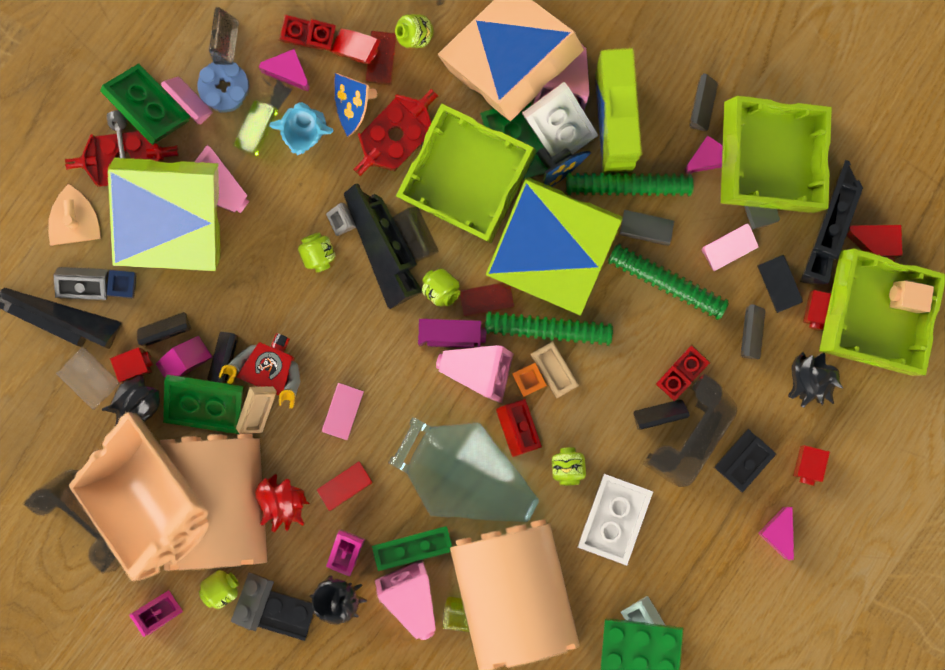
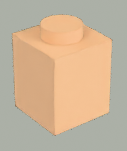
M910 281L893 282V287L889 293L890 307L914 313L930 312L934 287Z

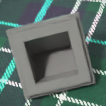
M339 203L326 213L336 236L356 228L347 204Z

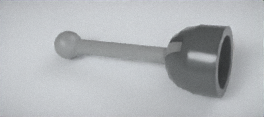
M119 110L111 111L106 115L107 123L112 130L117 132L120 158H125L122 130L126 128L128 120Z

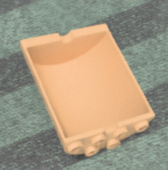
M127 412L119 419V423L112 432L105 437L102 443L104 449L97 450L91 454L89 461L76 473L69 487L131 580L134 581L159 573V567L170 560L174 564L183 558L201 540L208 528L209 520L207 519L208 512L143 420L138 415Z
M253 433L237 434V439H227V435L221 434L208 435L207 441H201V437L197 436L181 437V443H176L175 439L160 440V446L208 512L207 519L209 520L208 528L196 546L176 563L173 564L171 560L163 565L164 570L205 569L267 563L265 524L263 526L260 524L263 511L256 498L257 486L262 481L260 439L253 438Z
M546 519L530 522L531 528H526V524L506 528L507 534L501 535V531L481 534L482 540L472 542L471 537L456 540L457 546L450 547L479 670H494L505 665L512 667L556 656L580 646L551 525L546 522Z

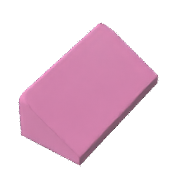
M175 77L161 83L164 90L197 124L201 125L212 114V110L181 78Z
M747 223L704 246L701 250L714 272L758 248V244L751 227Z
M338 383L322 432L348 440L364 391Z

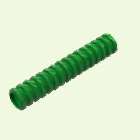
M568 172V175H566V193L568 195L583 193L584 196H587L588 193H591L592 196H595L596 193H599L600 196H603L604 193H607L608 196H611L612 193H615L616 196H619L620 193H623L624 196H627L628 193H631L632 196H635L636 193H639L640 196H643L644 193H647V196H651L653 193L655 196L663 194V196L671 194V196L679 194V196L684 194L691 196L694 188V180L691 173H688L687 176H684L683 173H680L679 176H676L675 173H672L671 176H668L667 173H664L663 176H660L659 173H656L655 176L648 173L645 176L643 173L639 175L635 173L628 175V173L620 175V173L612 175V173L604 175V173H600V175L592 173V175H588L587 172H584V175H580L579 172H576V175H572L571 172Z
M619 243L614 247L608 259V264H615L617 269L619 267L623 268V272L629 271L631 276L633 274L637 275V279H644V283L650 282L652 287L658 286L660 291L662 289L666 290V294H673V298L679 297L681 302L683 300L687 301V305L693 304L694 308H700L702 313L706 311L708 316H716V320L721 319L729 305L728 299L722 300L720 295L714 296V292L711 291L709 293L706 288H699V284L693 285L691 280L689 282L685 281V277L680 278L678 277L679 274H672L670 269L664 270L662 265L660 267L656 266V262L652 264L649 262L650 259H643L641 254L639 256L635 255V251L629 252L627 247L623 249Z
M488 311L486 313V334L494 332V335H497L499 332L505 336L506 333H509L510 336L518 334V337L526 335V338L534 336V339L540 336L544 340L546 337H550V340L558 338V341L566 339V342L574 340V343H577L578 340L582 341V343L590 341V344L598 342V345L606 343V346H610L612 343V323L604 325L603 322H600L599 325L595 321L589 324L588 321L580 323V320L572 322V319L564 321L563 318H560L559 321L552 317V320H548V317L540 319V316L532 318L531 315L524 317L523 314H520V317L513 313L512 316H508V313L500 315V312L492 314L491 311Z

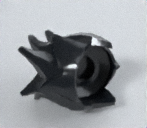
M802 352L795 358L791 367L793 388L788 397L794 399L800 395L799 398L803 399L800 406L803 408L815 398L817 403H821V405H823L824 399L834 404L833 391L835 386L844 388L840 382L839 370L837 367L826 364L825 353L814 358L813 355L806 357V354Z
M139 375L119 385L111 401L112 403L102 408V411L116 414L115 427L119 423V419L127 412L138 415L145 422L159 408V390L145 386L143 375Z
M331 575L328 576L326 580L318 585L314 593L310 595L315 615L322 621H327L328 624L334 625L347 623L352 617H359L356 613L359 604L367 602V599L356 594V591L362 584L351 586L352 583L339 579L334 580Z

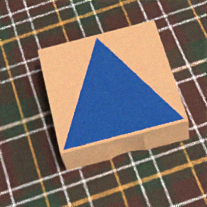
M494 0L442 49L438 56L450 73L470 89L480 93L489 105L511 121L537 96L550 80L558 76L584 51V48L573 30L533 0Z

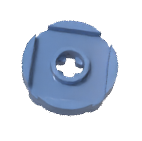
M220 60L209 64L200 71L197 88L202 101L207 106L218 112H230L243 104L242 102L249 93V81L245 72L235 62ZM222 80H225L226 83L230 82V86L226 88L227 92L222 93L221 89H217V85Z

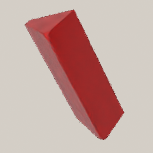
M526 399L496 409L512 457L542 448Z
M359 461L318 488L317 492L327 509L332 511L374 482Z

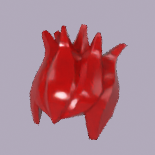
M274 474L269 479L265 478L258 484L256 498L263 511V517L260 522L262 526L271 519H273L271 522L273 524L272 532H276L283 522L286 531L289 530L292 521H297L302 526L304 525L301 509L303 504L308 505L310 503L306 500L303 489L291 486L290 479H286L278 485L277 474Z

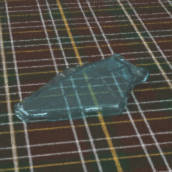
M414 417L411 419L409 431L395 457L392 456L388 463L406 472L430 516L464 517L496 521H529L539 499L480 423L429 426ZM421 430L425 432V435L422 437L408 465L404 463V460Z

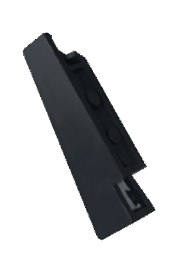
M845 160L837 178L829 200V207L825 211L800 282L828 284L833 259L837 260L840 255L863 190V186L855 178L848 160Z
M354 184L344 193V197L386 305L391 309L422 293L421 287L409 271L417 266V263L383 199L376 194L369 196L362 192L359 184Z
M2 288L0 291V309L79 347H83L86 339L110 349L121 327V322L8 288Z

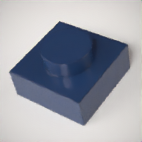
M109 270L107 296L134 298L137 273Z

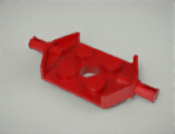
M432 89L421 100L396 94L395 99L361 134L358 133L364 157L353 170L360 177L370 166L396 171L424 142L425 135L431 125L427 111L429 109L428 106L438 95ZM394 128H399L403 131V137L398 141H393L389 138V132Z
M139 131L122 133L124 151L130 155V159H148L161 162L164 160V157L179 156L177 145L162 147L157 143L152 145ZM91 134L82 156L65 159L66 169L82 168L88 173L97 187L109 186L108 168L113 159L118 158L120 155L117 134L102 136Z

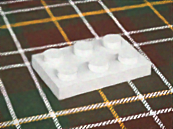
M565 82L522 112L551 157H554L566 148L574 154L598 136Z
M603 474L578 548L627 565L653 491Z

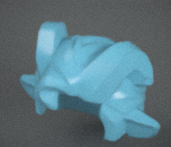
M303 102L295 104L294 108H289L282 119L270 122L269 124L272 129L280 130L282 140L289 146L291 152L297 155L304 154L306 150L318 143L322 135L331 134L334 131L333 128L326 125V119L322 112L311 109Z

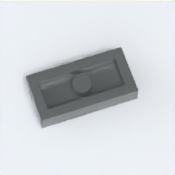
M249 572L231 622L248 630L256 631L274 582Z

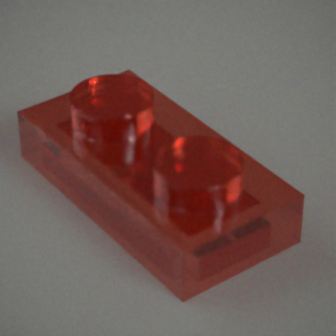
M371 31V37L381 42L377 48L376 57L370 64H367L366 83L392 85L397 37L395 33Z
M505 283L460 291L464 317L514 307L511 286Z

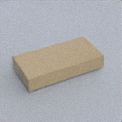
M553 341L531 354L556 399L579 386Z
M273 386L250 387L236 427L239 434L263 432L277 393Z

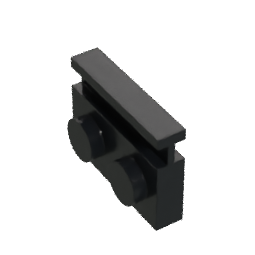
M747 429L713 468L743 493L777 453L759 437L754 435L751 430Z
M271 590L258 627L306 641L314 615L312 602Z

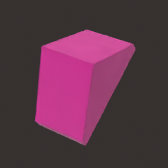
M294 49L265 60L259 65V69L263 74L307 92L310 89Z
M707 136L684 169L685 174L722 168L723 145Z
M197 336L173 347L156 363V366L164 378L167 375L184 377L213 358L200 336Z
M783 507L758 534L784 559L794 560L793 507Z
M339 530L326 567L350 577L366 539L345 530Z
M168 590L129 616L142 636L145 637L183 611Z

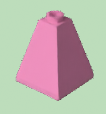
M584 46V51L540 90L535 97L534 104L565 82L583 111H585L589 96L587 51Z
M207 145L195 162L218 163L219 199L217 206L232 212L238 211L241 213L249 203V200L246 199L247 195L212 148Z
M502 346L443 351V354H439L437 358L436 368L439 369V372L485 397L502 403L514 353Z
M423 560L411 563L375 580L379 600L416 639L425 640L434 635L436 630L429 581Z

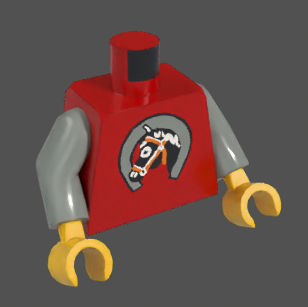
M279 333L275 334L271 346L259 342L257 345H251L236 355L229 365L222 367L219 378L224 374L230 375L228 384H232L236 374H238L237 378L257 387L273 386L277 391L276 395H279V406L282 405L284 400H289L290 408L294 407L295 396L301 383L299 366L294 361L295 358L284 353L290 338Z

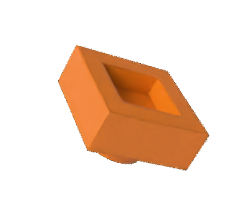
M536 363L512 374L523 397L547 386Z

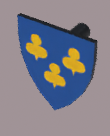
M541 148L536 152V155L548 169L545 171L542 183L553 187L568 175V172L574 171L591 154V151H582L572 155L570 150L566 148L554 157H551L545 148Z

